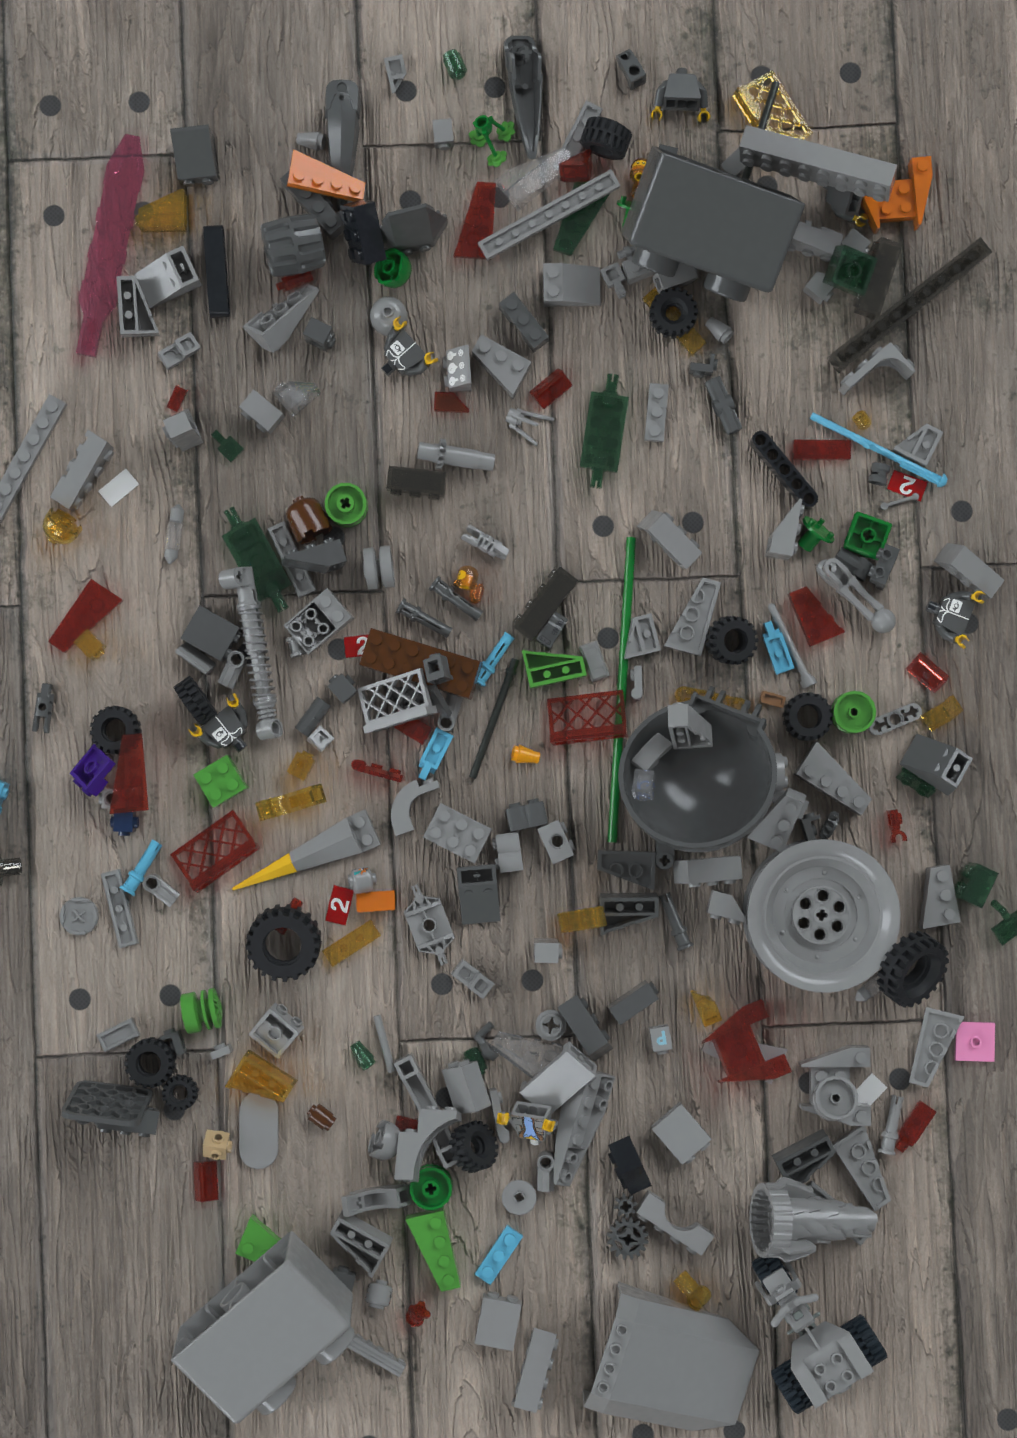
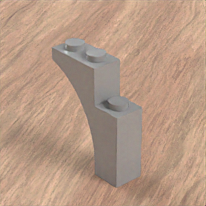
M426 1106V1109H419L418 1130L405 1129V1132L398 1133L394 1179L401 1182H419L420 1167L428 1146L441 1131L450 1125L461 1122L462 1113L456 1111L455 1107H445L444 1110H437L438 1107Z

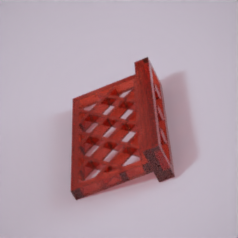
M623 690L547 699L550 743L553 746L629 737ZM620 695V703L615 708L607 702L611 696ZM593 698H599L603 701L597 710L589 705ZM574 700H579L584 704L578 712L569 707ZM560 702L565 707L559 714H556L552 710V703ZM605 704L613 709L607 718L599 713ZM586 706L594 712L588 721L580 715ZM567 708L575 714L569 723L561 718ZM616 712L622 716V724L614 725L609 720ZM596 715L605 720L599 727H595L590 723ZM577 717L585 722L581 729H575L571 726ZM560 719L566 724V727L562 731L555 732L554 724Z
M232 810L170 855L190 883L189 885L192 890L199 893L258 851L260 846L248 832L236 812ZM233 816L236 820L235 829L225 828L226 820ZM212 830H221L219 841L209 839ZM224 830L234 832L232 843L223 841ZM237 833L245 834L248 840L243 844H236ZM198 840L205 841L203 852L194 850L195 842ZM209 842L218 843L216 854L207 853ZM222 844L232 845L228 855H220ZM183 851L190 852L188 863L181 862L177 855ZM193 853L203 854L201 865L191 864ZM206 855L216 856L215 863L211 867L204 866ZM190 866L200 868L199 875L194 879L189 875Z

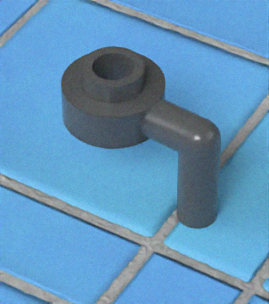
M490 1021L474 1035V1039L481 1046L482 1051L480 1054L487 1061H494L499 1054L483 1038L494 1028Z

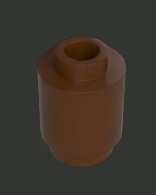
M313 1104L307 1112L309 1115L308 1120L326 1131L331 1128L337 1119L333 1116L332 1112L321 1104L317 1106Z

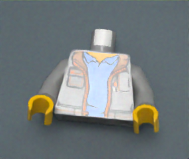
M516 1101L511 1113H498L496 1121L497 1124L508 1125L510 1123L516 1129L518 1136L530 1139L532 1145H539L541 1141H545L547 1135H551L558 1126V1121L551 1119L552 1106Z

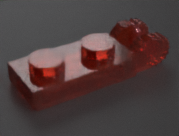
M359 759L351 763V768L355 771L400 783L404 781L405 776L400 775V770L390 768V771L382 770L383 766L374 763L370 767L365 761Z

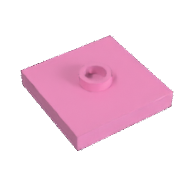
M962 1021L955 1034L954 1060L994 1062L995 1023Z

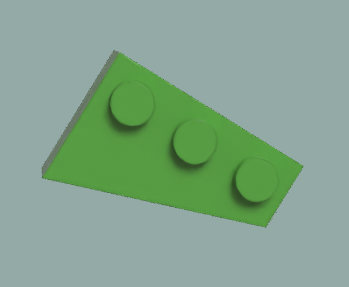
M522 650L530 689L587 676L583 656Z

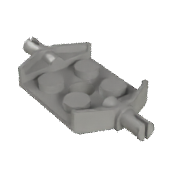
M416 884L415 887L413 885L411 888L415 897L414 901L404 911L406 920L418 951L437 955L440 966H442L444 963H448L444 950L453 941L455 936L442 906L441 899L423 896L419 884ZM426 920L434 922L435 927L433 930L428 931L424 928Z

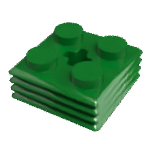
M857 511L853 516L843 548L878 561L879 559L875 557L879 548H884L892 528V523ZM869 532V536L872 539L865 540L863 534Z

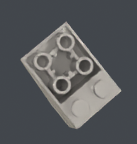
M184 246L165 253L134 274L150 309L202 286Z
M799 499L769 536L765 557L788 561L796 554L798 543L795 542V539L801 530V524L798 522L800 517L803 516L805 506L802 505V499Z
M326 588L283 626L309 655L342 630L354 617L335 594Z

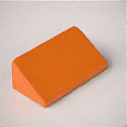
M395 890L356 894L357 913L396 910Z

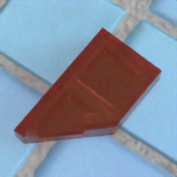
M435 392L434 412L469 413V408L464 405L454 392Z

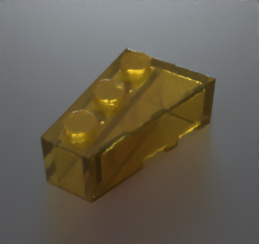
M248 1050L228 1080L225 1088H234L245 1093L250 1092L258 1094L260 1097L284 1102L298 1080L256 1053Z

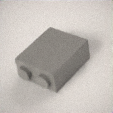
M469 1059L457 1060L448 1063V1067L442 1069L452 1105L456 1108V1111L462 1114L472 1113L491 1106L477 1061L469 1062Z
M680 1101L651 1126V1129L682 1165L685 1162L687 1164L696 1157L694 1154L699 1150L704 1151L710 1145L709 1141L712 1140Z
M489 1291L488 1294L484 1293L475 1344L513 1351L522 1300H518V1297L513 1295L502 1297L499 1296V1293Z

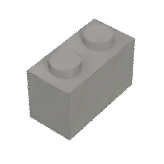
M254 389L239 406L242 410L241 415L248 421L254 420L257 423L255 426L263 433L267 431L271 434L285 418L281 411Z

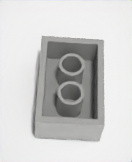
M440 803L423 838L475 864L492 828Z

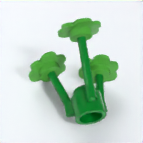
M480 115L473 122L475 130L469 133L470 142L472 145L476 144L479 148L487 143L492 152L487 157L488 165L498 167L507 160V152L495 150L489 138V134L492 132V124L497 127L498 139L505 142L510 141L512 135L515 134V124L512 121H504L501 125L492 116Z

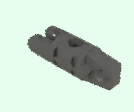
M42 683L41 693H37L32 726L33 732L38 731L40 718H45L44 733H49L54 702V694H51V684Z

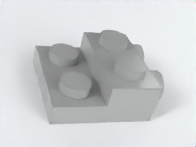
M275 1002L251 1030L249 1035L278 1059L305 1027L302 1025L300 1018L292 1017L287 1013L288 1010L283 1004Z

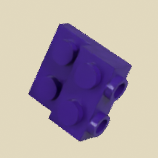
M93 744L71 770L70 774L75 778L73 782L82 788L81 790L86 795L97 797L108 784L105 776L116 763L103 750L98 749L96 744Z

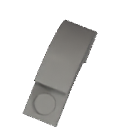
M433 778L422 781L423 785L419 786L416 779L400 790L391 809V822L396 836L415 830L410 817L411 804L419 795L440 788L438 780L433 781Z
M405 1184L360 1189L341 1197L344 1217H350L374 1209L401 1208L412 1204L410 1185Z

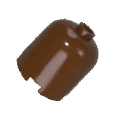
M297 497L287 509L286 516L298 544L304 545L317 540L316 536L322 533L325 536L333 529L320 503L315 498Z

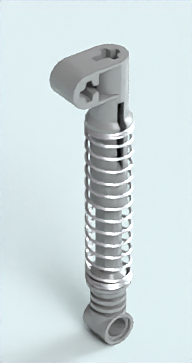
M250 566L223 570L219 573V583L224 589H237L239 601L237 611L238 614H241V620L239 621L242 622L243 627L240 629L244 631L242 637L245 638V642L243 644H246L244 651L247 652V655H250L245 659H251L252 662L246 666H252L253 668L248 674L254 675V678L249 679V681H255V685L250 688L256 689V693H253L251 696H256L255 699H252L253 705L256 707V710L259 709L257 714H260L258 719L261 720L256 725V733L261 740L279 738L283 733V726L280 720L275 719L277 714H274L276 709H273L277 698L276 694L270 693L275 687L269 686V683L274 680L268 679L272 672L266 670L271 667L270 664H265V661L269 660L270 657L264 656L269 650L265 647L268 643L264 641L266 637L263 634L265 627H262L264 620L260 617L263 613L259 611L262 607L261 602L257 599L253 568Z

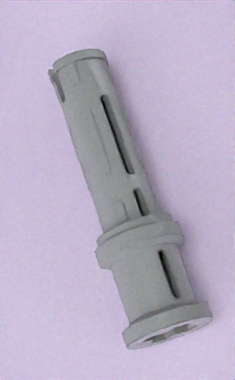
M891 1095L886 1129L881 1133L883 1139L878 1152L895 1156V1143L899 1139L896 1133L904 1097L898 1096L896 1104L897 1096Z

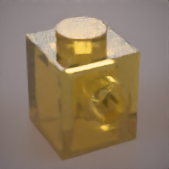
M305 750L302 753L297 751L287 772L306 781L316 760L312 759L313 755Z

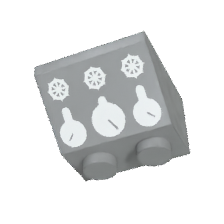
M469 345L447 350L446 356L443 357V367L447 368L448 375H444L445 387H449V392L472 391Z

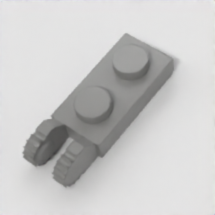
M495 1087L489 1088L488 1094L497 1137L501 1143L506 1144L510 1139L509 1130L504 1125L496 1123L497 1114L505 1113V1111H501L500 1104L503 1103L501 1092H497Z

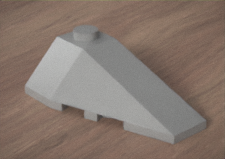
M306 284L289 294L286 301L279 304L277 302L272 305L273 309L265 314L262 311L256 314L242 327L263 349L274 353L288 340L319 292V289Z

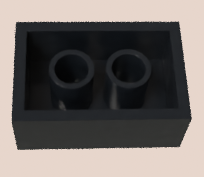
M358 200L340 205L339 215L345 227L343 233L346 241H348V256L350 260L364 265L386 260L387 257L375 202Z

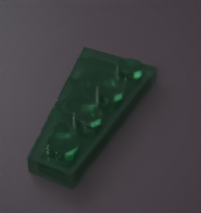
M576 177L572 190L588 181ZM610 194L564 218L553 251L572 256Z

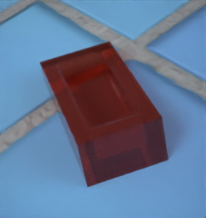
M176 385L167 408L178 412L188 390Z
M397 1115L395 1125L403 1130H418V1119Z

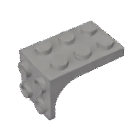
M890 342L884 348L881 346L877 348L869 357V361L865 359L854 370L855 374L851 371L840 382L842 386L839 391L844 396L873 369L880 366L891 367L898 371L905 380H908L916 371L914 369L915 365L910 359H905L901 354V349L896 344L893 345Z

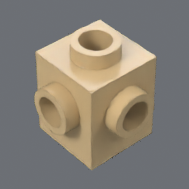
M207 1130L203 1143V1157L214 1160H226L227 1153H231L233 1141H230V1133Z

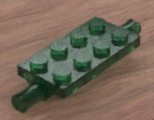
M607 374L605 390L603 392L591 391L579 467L592 470L589 487L595 488L597 480L596 489H602L604 472L617 473L629 397L620 396L616 392L619 375L614 374L613 382L611 381L612 374Z
M235 507L229 508L232 516L228 510H225L223 513L232 527L229 532L222 535V538L238 567L251 566L253 568L258 601L262 602L271 598L278 613L282 612L283 609H288L289 606L281 592L290 587L292 583L257 519L253 518L244 522L241 521Z

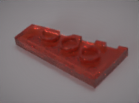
M90 579L48 642L66 653L90 629L92 630L99 621L111 613L124 600L93 579Z

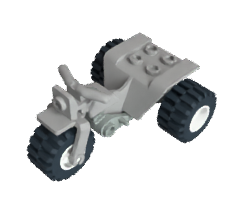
M758 1257L751 1262L752 1268L760 1279V1282L756 1281L754 1284L767 1304L781 1306L772 1319L771 1326L777 1327L784 1318L787 1324L789 1323L792 1329L787 1331V1334L790 1335L795 1332L800 1335L798 1339L792 1342L791 1358L771 1370L775 1383L796 1414H800L812 1405L816 1409L827 1402L832 1396L844 1393L851 1388L854 1382L874 1372L872 1367L887 1358V1352L861 1314L840 1327L826 1321L816 1326L815 1318L820 1316V1312L812 1315L807 1303L818 1301L819 1296L817 1294L797 1296L796 1293H798L802 1283L795 1274V1270L790 1262L785 1263L784 1266L779 1258Z

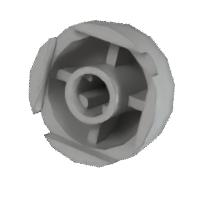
M386 296L378 299L370 310L372 326L378 333L387 336L391 328L394 327L393 321L395 318L401 316L399 319L400 325L404 321H408L406 307L400 300L394 297Z
M384 1119L376 1126L379 1130L376 1135L372 1133L368 1145V1152L371 1153L369 1156L379 1160H388L397 1154L398 1133L401 1132L395 1124Z

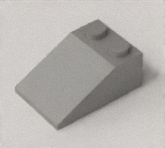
M543 263L544 307L600 306V267L567 263Z

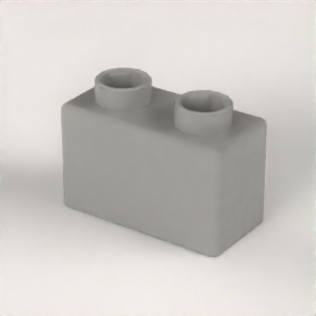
M290 1231L180 1326L171 1361L234 1424L240 1423L255 1409L262 1415H269L276 1411L290 1397L296 1386L294 1376L313 1359H316L321 1365L333 1362L350 1345L355 1334L354 1329L351 1327L353 1294L293 1231Z

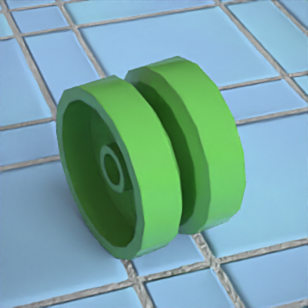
M340 483L328 491L325 498V510L329 518L336 525L343 528H352L359 525L366 518L368 502L363 491L358 486L351 483ZM345 503H349V504H350V507H349V508L346 507V508L344 509L343 506H344Z
M860 691L843 693L831 705V713L834 716L832 717L833 724L843 733L854 734L865 731L872 725L876 717V707L870 696ZM853 708V712H856V715L854 716L851 714V709Z

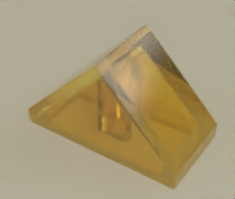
M952 694L922 714L921 717L929 729L933 731L954 719L963 711V708Z

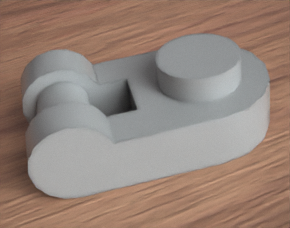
M636 665L634 669H630L631 681H634L635 688L631 691V696L636 701L640 700L643 696L642 665Z

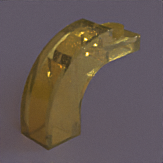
M317 784L256 802L255 805L260 821L327 801L322 784Z

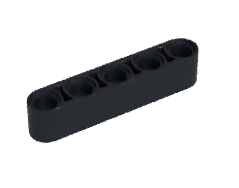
M223 225L203 226L210 318L230 317Z
M755 432L750 440L752 449L796 502L802 499V505H805L804 509L813 508L818 502V495L766 432ZM762 437L764 444L758 445L755 442V438ZM767 452H774L777 458L775 460L769 459ZM780 466H786L789 473L786 475L782 474L779 470ZM792 481L800 482L801 488L794 489ZM805 495L812 497V504H807L804 501Z

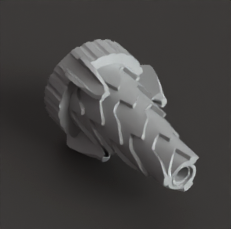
M780 1177L775 1183H759L754 1188L749 1210L750 1235L754 1250L759 1257L780 1258L784 1263H789L815 1253V1244H831V1241L845 1240L846 1238H872V1232L875 1230L876 1223L878 1222L877 1214L870 1210L869 1207L853 1206V1203H844L838 1200H821L820 1196H811L814 1193L813 1187L787 1177Z

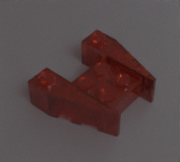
M762 999L739 1008L701 1041L704 1044L712 1040L727 1077L717 1080L718 1083L770 1081L792 1072L785 1054L765 1061L750 1025L769 1017Z

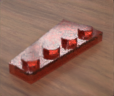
M476 183L469 210L453 255L454 258L486 259L478 246V242L493 234L496 183Z
M142 733L122 735L109 814L149 810Z

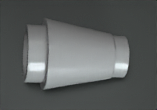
M321 132L298 133L296 141L298 145L319 151L325 148L326 136L321 134Z
M711 317L705 324L719 343H727L734 334L730 326L714 317Z

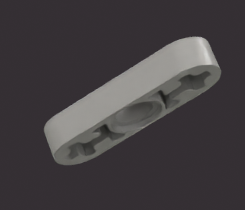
M916 703L907 704L875 718L874 722L876 721L877 724L886 721V724L889 726L888 729L884 725L879 728V732L878 730H873L872 727L875 725L873 722L868 730L873 735H881L919 719L922 709ZM909 707L917 710L915 717L913 715L905 717L907 721H904V716L900 712L901 710H903V713L909 712ZM892 714H897L900 717V722L897 725H893L890 722Z

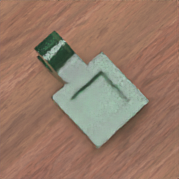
M217 430L211 434L220 444L217 450L231 463L244 451V448L233 437L229 436L225 439Z

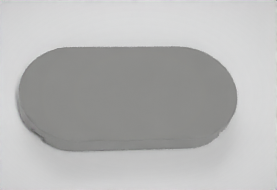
M257 1090L245 1096L240 1104L239 1153L247 1166L254 1169H263L271 1165L278 1155L279 1106L276 1099L270 1093Z

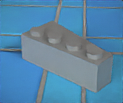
M188 408L163 420L165 426L162 429L166 437L176 448L179 447L182 451H186L203 443Z
M817 741L812 743L794 772L795 776L857 815H862L872 800Z

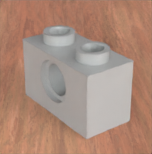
M556 820L537 829L552 864L574 855L573 851L576 849L572 840H567L565 833L568 831L564 822L560 823L559 820ZM557 835L563 839V843L559 847H555L552 844V838Z

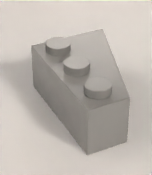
M805 220V223L799 221L788 251L797 250L805 256L812 257L814 255L826 262L835 261L843 234L824 226L821 228L811 226L812 222L809 220Z
M116 276L121 337L160 336L137 277Z
M480 335L472 350V356L514 399L531 368V361L483 335Z
M652 510L637 527L640 530H645L651 536L650 539L654 543L657 542L663 551L681 568L688 569L702 554L698 549L700 547L699 544L692 538L689 539L686 536L687 532L681 526H676L673 523L674 519L670 514Z
M676 702L668 705V728L673 749L713 747L712 725L688 704Z
M788 788L767 811L757 827L747 835V838L777 851H784L807 795Z
M943 864L927 867L918 928L925 929L961 922L950 865Z

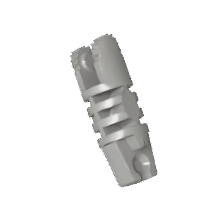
M472 525L467 526L466 530L473 536L463 534L461 537L463 541L479 548L490 556H496L503 560L506 559L510 550L503 546L502 542L497 539L495 540Z

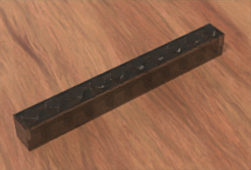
M980 237L834 351L827 360L840 374L987 259L992 250Z

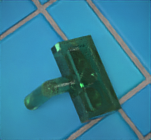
M992 900L991 906L1001 914L1004 920L991 928L998 942L1003 946L1017 936V910L1010 915L1003 905L997 900Z

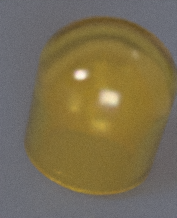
M864 410L857 412L852 418L860 430L869 428L872 423Z

